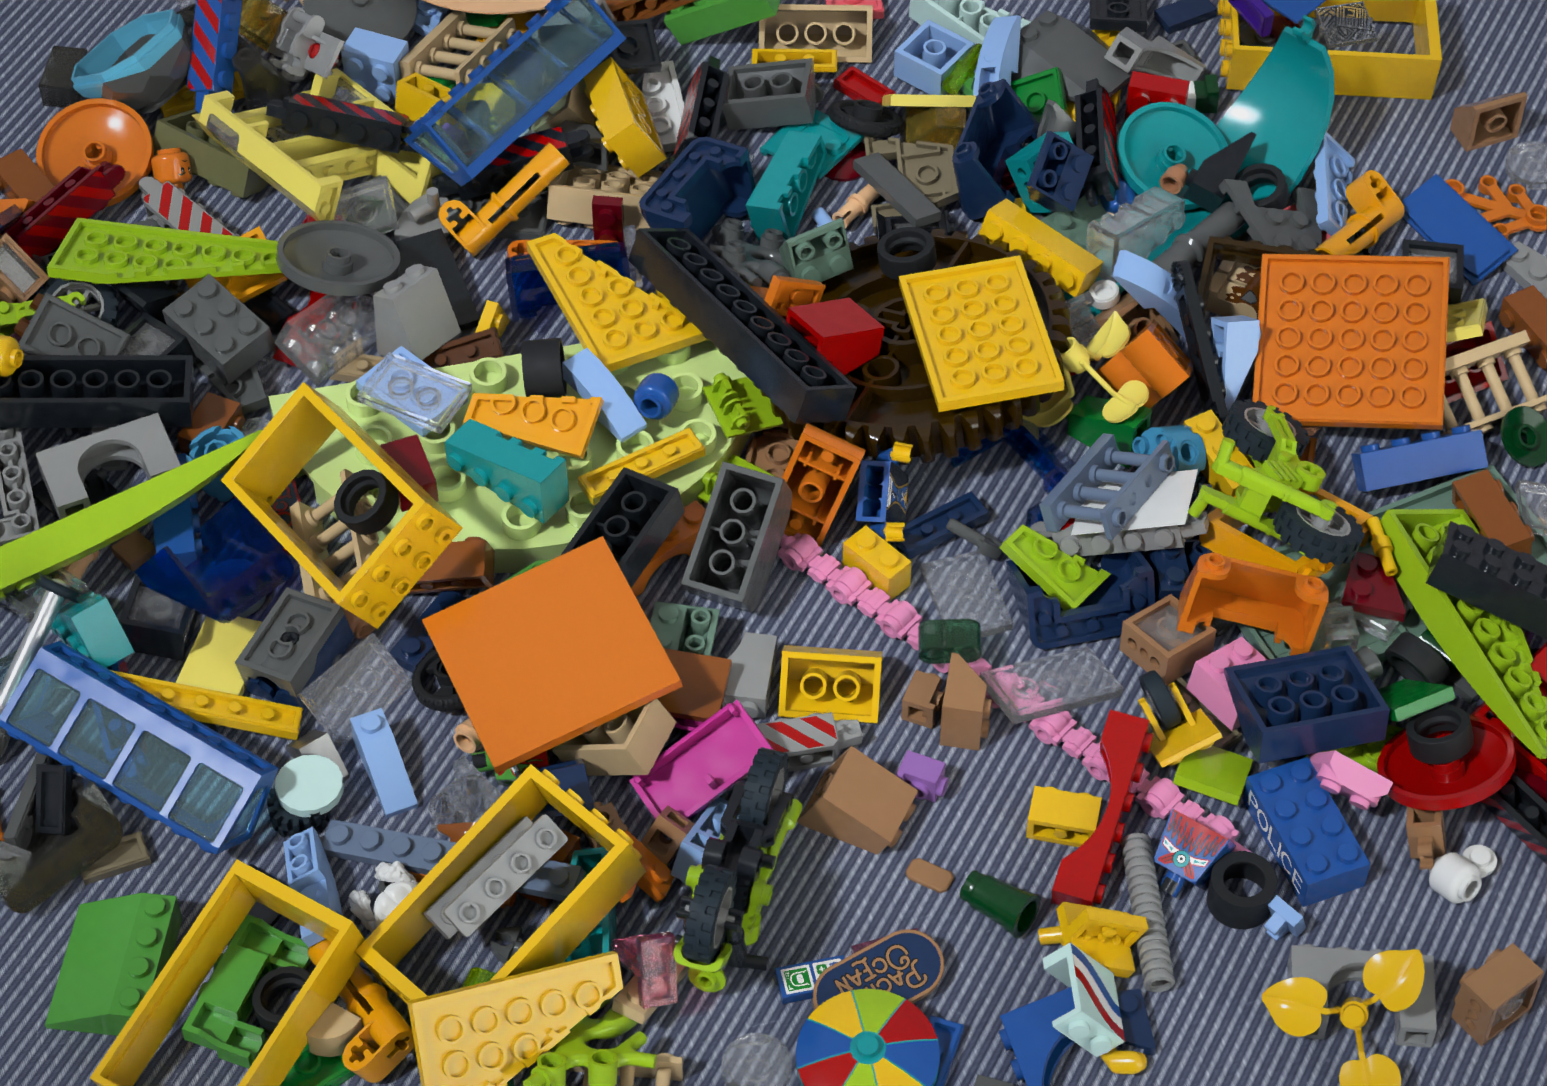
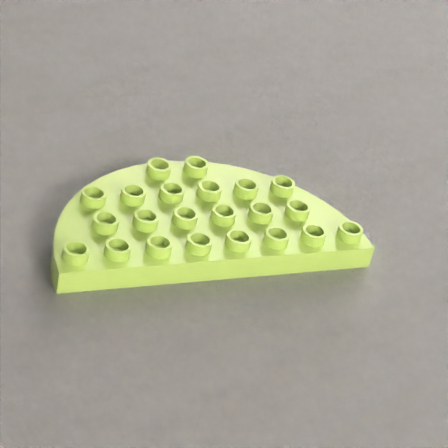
M710 340L612 371L610 373L622 386L633 403L635 390L647 375L652 373L667 375L678 386L679 397L672 411L663 419L653 420L642 415L647 423V428L623 443L597 420L583 460L541 448L546 450V457L554 459L556 456H560L566 459L569 501L543 524L534 517L526 516L520 508L512 503L504 502L487 487L477 485L468 475L461 471H455L446 460L444 442L464 425L463 420L473 393L513 394L514 396L526 397L521 354L498 358L486 357L474 362L433 368L468 394V402L424 437L357 389L356 380L350 383L314 388L342 408L379 446L416 434L418 435L437 482L439 498L437 503L463 527L452 542L465 541L468 537L485 539L495 550L494 573H517L535 561L552 560L561 555L596 506L592 505L578 485L577 477L690 427L705 447V456L654 478L678 488L683 506L685 507L694 500H697L699 503L702 502V500L697 498V495L705 487V484L702 483L704 474L706 472L717 473L723 461L727 462L733 454L740 456L751 434L727 439L702 390V387L713 385L714 376L719 373H725L726 376H730L731 380L747 377L736 368V365L727 356L721 354L719 349ZM581 343L563 346L565 361L584 350ZM567 383L566 396H575L576 398H582ZM296 390L290 393L268 396L272 418ZM336 428L296 477L299 478L306 474L312 480L316 501L321 505L337 493V490L342 485L340 472L344 469L352 473L361 470H375L379 473L380 471ZM523 443V446L530 450H533L535 447H537L534 445ZM379 488L370 490L365 494L371 502V507L377 501ZM398 506L391 522L377 532L379 545L407 513V511L402 512L400 506ZM332 512L330 515L339 521L336 513Z

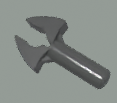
M954 518L948 521L946 529L976 545L978 553L993 559L999 558L1002 550L999 548L1002 542L992 534L986 532L984 536Z
M506 927L495 930L496 939L511 943L509 945L501 946L490 941L492 953L504 965L524 944L521 940L523 936L521 927Z

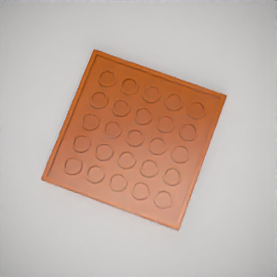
M1262 254L1258 310L1261 337L1255 357L1253 402L1260 401L1264 402L1267 406H1275L1279 408L1278 411L1290 414L1292 419L1298 420L1302 426L1443 430L1450 257Z
M603 536L422 619L496 774L683 687L675 668Z

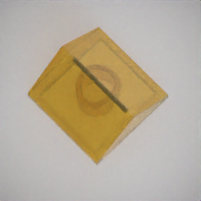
M242 0L239 34L268 52L275 33L284 15L286 16L288 12L270 0Z

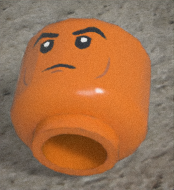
M181 148L157 150L158 155L151 159L154 179H157L162 184L169 181L176 188L184 189L183 183H187L192 179L189 155L181 152Z

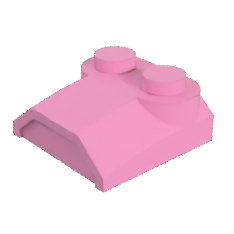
M1336 750L1312 753L1307 756L1317 771L1316 778L1321 782L1320 787L1333 794L1343 795L1349 799L1348 802L1351 805L1362 810H1368L1369 807H1377L1381 796L1387 795L1393 784L1392 781Z

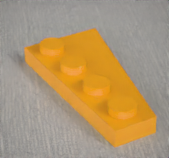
M473 393L463 423L465 424L469 419H472L500 431L503 437L509 439L515 437L522 440L523 443L583 460L604 400L602 397L583 399L576 398L575 396L552 398L544 397L543 395L521 397L514 396L513 394Z

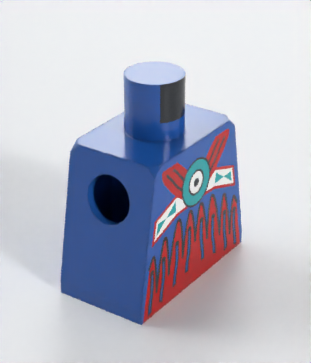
M1172 809L1154 857L1155 863L1168 870L1159 885V889L1177 898L1186 881L1200 889L1203 888L1210 880L1215 863L1222 856L1231 853L1236 845L1226 837Z

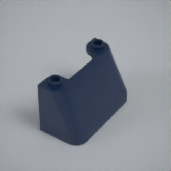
M1005 79L987 82L979 88L978 95L952 157L961 209L970 220L985 217L988 209L1006 198L1014 203L1015 197L1000 184L1007 167L1005 160L1023 149L1022 143L1028 137L1037 138L1039 123Z
M699 137L693 140L639 201L641 214L650 228H688L702 240L722 215L734 218L746 216L748 211L745 205L755 189L748 148L711 137Z
M1137 551L1101 555V567L1093 569L1099 571L1102 568L1111 575L1078 608L1063 610L1057 597H1050L1012 560L1006 561L1007 576L1026 632L1033 645L1040 649H1050L1121 635L1124 620L1156 603L1154 570L1142 553Z

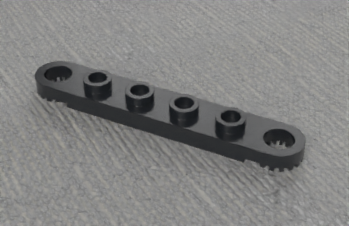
M1187 260L1176 261L1171 265V272L1173 273L1171 277H1174L1172 283L1173 288L1178 293L1176 301L1204 412L1212 410L1223 425L1228 414L1224 400L1226 389L1223 381L1219 380L1217 372L1218 357L1215 352H1212L1210 345L1211 329L1209 324L1204 321L1202 313L1204 310L1203 298L1201 294L1197 293L1189 262Z

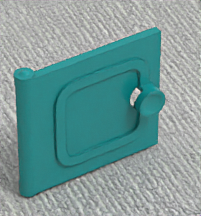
M815 109L813 123L784 125L759 150L764 156L768 154L774 156L788 130L821 134L827 151L817 177L821 179L864 139V135L839 127L831 121L829 115Z

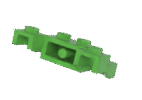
M247 914L224 954L221 953L215 962L213 974L209 981L201 985L197 995V1002L182 1027L184 1040L215 1050L219 1059L249 1069L267 1040L264 1029L246 1023L253 1010V990L257 982L264 975L279 967L295 966L306 969L310 961L308 946L302 939L286 934L269 925L264 920Z

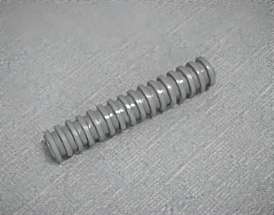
M1132 833L1122 838L1120 844L1124 858L1125 874L1127 876L1128 893L1130 895V903L1132 904L1131 911L1133 915L1146 917L1148 930L1137 940L1142 978L1144 979L1143 984L1144 988L1150 992H1164L1174 986L1175 979L1173 967L1171 966L1172 961L1170 949L1168 948V939L1166 938L1163 910H1161L1162 902L1160 901L1161 897L1158 891L1159 885L1157 883V874L1155 873L1156 867L1154 856L1152 855L1151 838L1144 833Z

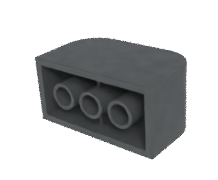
M722 462L681 582L682 586L690 594L749 612H753L757 608L765 591L790 515L792 491L784 479Z

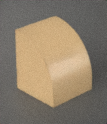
M331 1002L306 1034L310 1053L323 1057L342 1055L347 1044L363 1028L361 1018Z

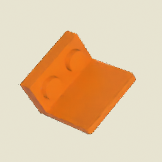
M773 275L769 288L750 287L778 314L786 318L788 307L819 303L826 286L815 280Z

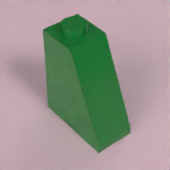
M1087 395L1079 404L1073 405L1072 410L1066 417L1068 420L1067 434L1089 447L1103 433L1114 434L1119 451L1134 453L1132 449L1133 440L1136 437H1140L1150 427L1152 410L1145 406L1139 407L1136 413L1122 422L1109 423L1102 415L1103 407L1109 399ZM1120 464V465L1124 466V467L1127 468V469H1130L1131 466H1132V465Z

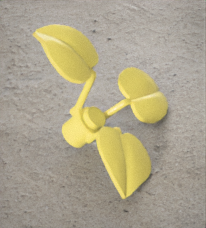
M1114 311L1086 348L1083 344H1079L1074 337H1067L1069 350L1065 353H1060L1067 386L1064 385L1063 391L1054 392L1049 401L1040 402V411L1031 417L1023 416L1024 421L1035 427H1050L1059 423L1070 413L1073 408V402L1070 398L1075 395L1069 371L1080 374L1087 370L1113 396L1102 410L1104 419L1109 423H1119L1128 419L1136 413L1139 407H1142L1147 402L1149 390L1143 382L1138 380L1128 381L1116 392L1090 366V361H1099L1102 357L1111 358L1115 356L1128 343L1131 331L1118 312Z

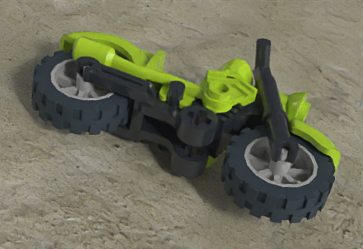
M764 747L758 749L753 759V765L750 766L748 772V780L746 782L738 781L734 785L733 793L721 818V835L719 839L709 837L705 845L702 865H690L688 869L686 886L692 887V898L681 897V907L677 910L676 917L683 920L685 933L683 936L676 935L673 942L675 946L673 957L680 965L690 968L688 971L690 982L704 992H717L724 988L726 977L723 968L727 961H729L731 967L766 971L768 957L747 954L746 946L756 943L760 935V912L763 905H769L773 892V885L767 884V880L773 873L787 832L795 827L803 808L799 800L794 799V794L785 792V780L788 776L787 767L789 765L787 753Z

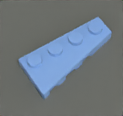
M1326 132L1315 156L1313 174L1316 180L1315 199L1318 211L1316 222L1322 231H1326L1332 236L1344 227L1347 222L1348 210L1344 203L1348 202L1345 191L1347 184L1351 183L1353 179V174L1349 171V168L1354 166L1355 159Z

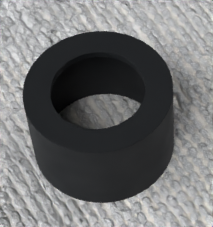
M561 338L522 341V372L526 397H530V395H543L544 397L552 398L566 396L567 382L563 379L562 362L565 361Z
M1236 851L1222 856L1213 866L1207 893V905L1213 917L1227 927L1243 930L1257 927L1265 922L1270 915L1268 904L1275 897L1277 888V875L1274 868L1265 858L1252 852ZM1231 878H1244L1256 883L1262 890L1254 896L1241 897L1230 892L1225 886L1224 881Z

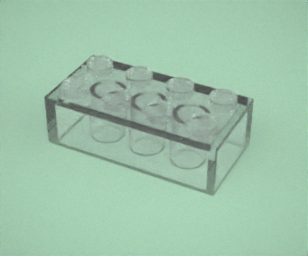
M379 291L358 296L325 295L288 320L274 344L316 386L320 385L376 345L373 295Z

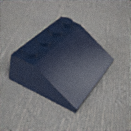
M1349 645L1224 668V675L1246 743L1259 764L1385 740L1390 709Z

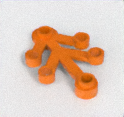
M1490 175L1482 176L1479 180L1478 190L1484 195H1489L1492 198L1490 200L1464 192L1465 187L1458 180H1445L1471 206L1486 210L1487 212L1480 213V215L1489 223L1508 217L1517 219L1506 224L1496 223L1493 225L1507 240L1509 234L1525 229L1536 232L1547 230V207L1533 204L1525 193V187L1521 184H1511L1505 196L1498 187L1496 178ZM1510 202L1518 203L1521 208L1512 206Z

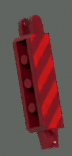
M107 161L100 163L94 169L78 166L5 229L1 235L7 233L32 260V254L39 256L48 255L54 249L59 248L77 218L89 219L96 212L103 210L108 205V202L116 196L113 189L120 184V181H123L126 175L125 168L118 164L112 165V163ZM6 243L3 245L4 248L2 250L20 268L26 267L31 269Z

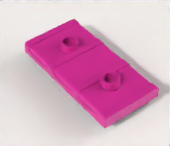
M736 700L733 703H728L660 754L648 775H632L633 778L629 782L655 820L667 805L687 819H690L732 788L735 783L742 781L748 776L750 766L753 765L754 756L759 748L774 749L741 702Z

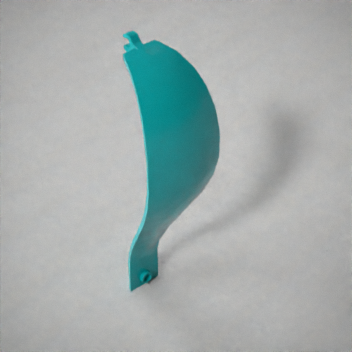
M1306 15L1302 17L1303 25L1300 29L1296 26L1293 28L1285 27L1262 66L1216 125L1228 145L1250 132L1257 134L1238 173L1252 164L1266 163L1274 165L1284 174L1289 188V195L1300 183L1318 153L1330 122L1334 103V70L1326 47L1312 39L1316 21ZM1263 183L1251 187L1250 192L1253 201L1269 197L1277 186ZM1228 193L1221 205L1225 202H1233ZM1148 202L1097 253L1096 257L1104 263L1095 282L1111 280L1118 285L1121 294L1125 289L1112 277L1120 250H1127L1152 262L1172 246L1178 235L1188 233L1208 217L1211 212L1202 207L1191 210H1171ZM1245 221V224L1230 237L1235 239L1246 233L1250 226ZM1089 289L1077 298L1067 292L1064 293L1065 303L1069 308V312L1086 323L1103 311L1093 307L1090 303Z

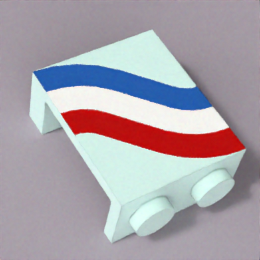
M1071 942L1042 958L1045 971L1066 986L1072 987L1075 1009L1052 1021L1053 1027L1095 1057L1108 1053L1111 1049L1124 1043L1125 1037L1114 974Z

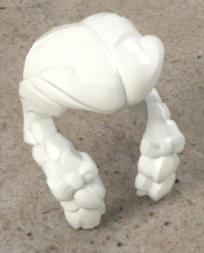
M395 861L392 864L381 862L375 867V879L395 883L388 885L384 892L377 896L374 904V915L370 907L371 900L366 891L353 890L348 896V902L351 907L350 911L361 920V923L371 933L419 883L416 882L415 877L408 873L404 865L399 861Z

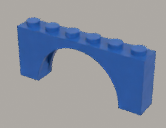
M1072 987L1000 1015L1004 1025V1029L999 1030L1000 1037L1006 1051L1013 1049L1016 1059L1010 1062L1017 1080L1025 1079L1027 1086H1050L1058 1062L1075 1043L1056 1030L1052 1024V1021L1075 1009Z

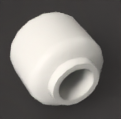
M1450 852L1434 859V867L1429 869L1430 887L1451 903L1458 904L1470 901L1480 891L1482 882L1479 868L1456 852Z

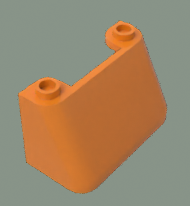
M1218 553L1203 554L1197 560L1180 594L1177 630L1193 634L1198 623L1203 622V626L1210 627L1212 619L1215 617L1274 631V643L1280 644L1282 640L1286 642L1291 649L1290 656L1308 653L1328 604V587L1320 578L1315 576H1307L1222 556Z

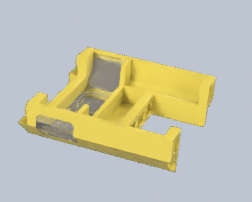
M338 68L332 69L333 74L332 76L329 75L327 79L315 74L311 90L302 91V93L395 112ZM229 91L204 95L201 113L192 115L210 138L316 221L334 220L343 182L346 180L370 174L374 177L381 175L402 199L411 204L414 200L426 194L428 188L433 187L432 177L444 173L419 153L401 150L398 154L285 130V124L281 123L282 119L266 115L267 106L232 113L235 96ZM427 135L415 138L416 141L425 143L429 151L431 150L443 162L445 161L448 166L450 165L451 159L435 141Z

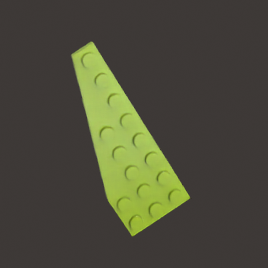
M77 218L47 266L48 277L60 278L65 281H85L92 284L204 278L208 274L212 277L282 272L276 261L278 241Z

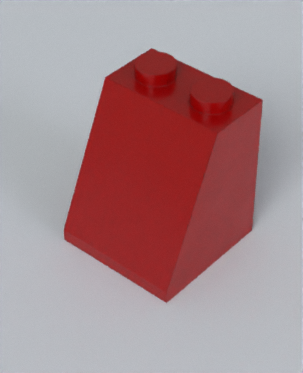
M851 298L788 307L786 321L843 375L879 355L885 327Z

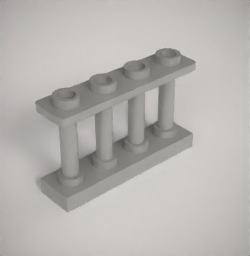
M546 814L540 816L534 823L527 816L522 817L423 914L446 939H450L457 931L464 937H469L568 841L567 836Z

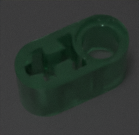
M940 619L922 622L918 626L920 660L929 664L950 663L951 653H958L967 663L977 661L982 656L980 623L973 619Z

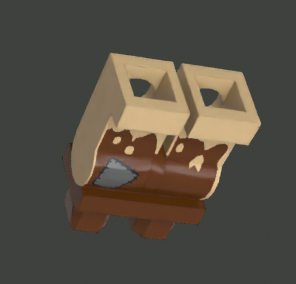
M1223 260L1218 268V272L1216 271L1213 276L1206 311L1222 316L1244 315L1258 320L1261 267Z

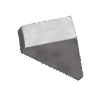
M314 729L286 745V750L293 759L302 755H320L329 758L338 765L343 775V782L350 778L328 732Z

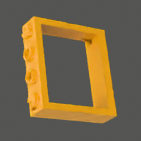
M1299 488L1300 491L1307 495L1318 496L1320 500L1327 499L1337 504V507L1340 506L1345 509V513L1354 516L1356 523L1361 524L1362 532H1364V538L1360 547L1365 546L1371 535L1366 521L1373 517V515L1322 488H1319L1317 492H1309ZM1219 508L1207 514L1209 519L1208 531L1206 534L1199 535L1200 545L1214 553L1302 575L1320 577L1322 574H1327L1335 566L1332 562L1326 564L1319 562V559H1310L1304 555L1295 561L1237 530L1245 525V523L1221 513L1222 510Z

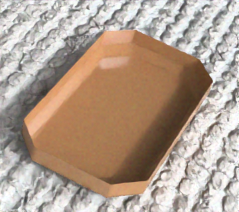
M921 858L913 859L905 872L909 880L938 893L947 892L954 880L952 872Z

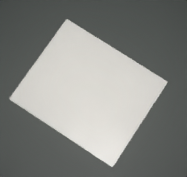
M1198 469L1171 472L1122 530L1185 525ZM1102 482L1097 488L1119 491L1124 484ZM1086 500L1081 506L1103 509L1108 502ZM1075 519L1071 535L1101 533L1105 531L1102 522Z

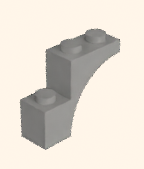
M1125 27L1118 33L1104 56L1105 59L1127 73L1143 71L1154 75L1188 81H1197L1206 68V65L1158 35L1150 42L1128 27Z

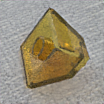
M906 107V143L916 144V141L949 144L953 145L955 150L966 124V107Z

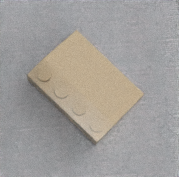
M574 165L575 169L560 173L549 184L547 219L555 220L556 223L561 225H569L573 222L582 223L585 227L593 229V195L622 197L625 232H629L631 230L638 231V228H650L641 214L639 201L664 172L649 170L638 178L631 169L626 171L622 166L609 165V169L603 171Z

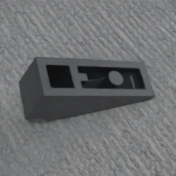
M1253 132L1248 133L1205 159L1198 170L1192 168L1185 181V185L1188 188L1183 197L1211 213L1218 209L1227 195L1222 194L1219 185L1224 179H1235L1257 134Z

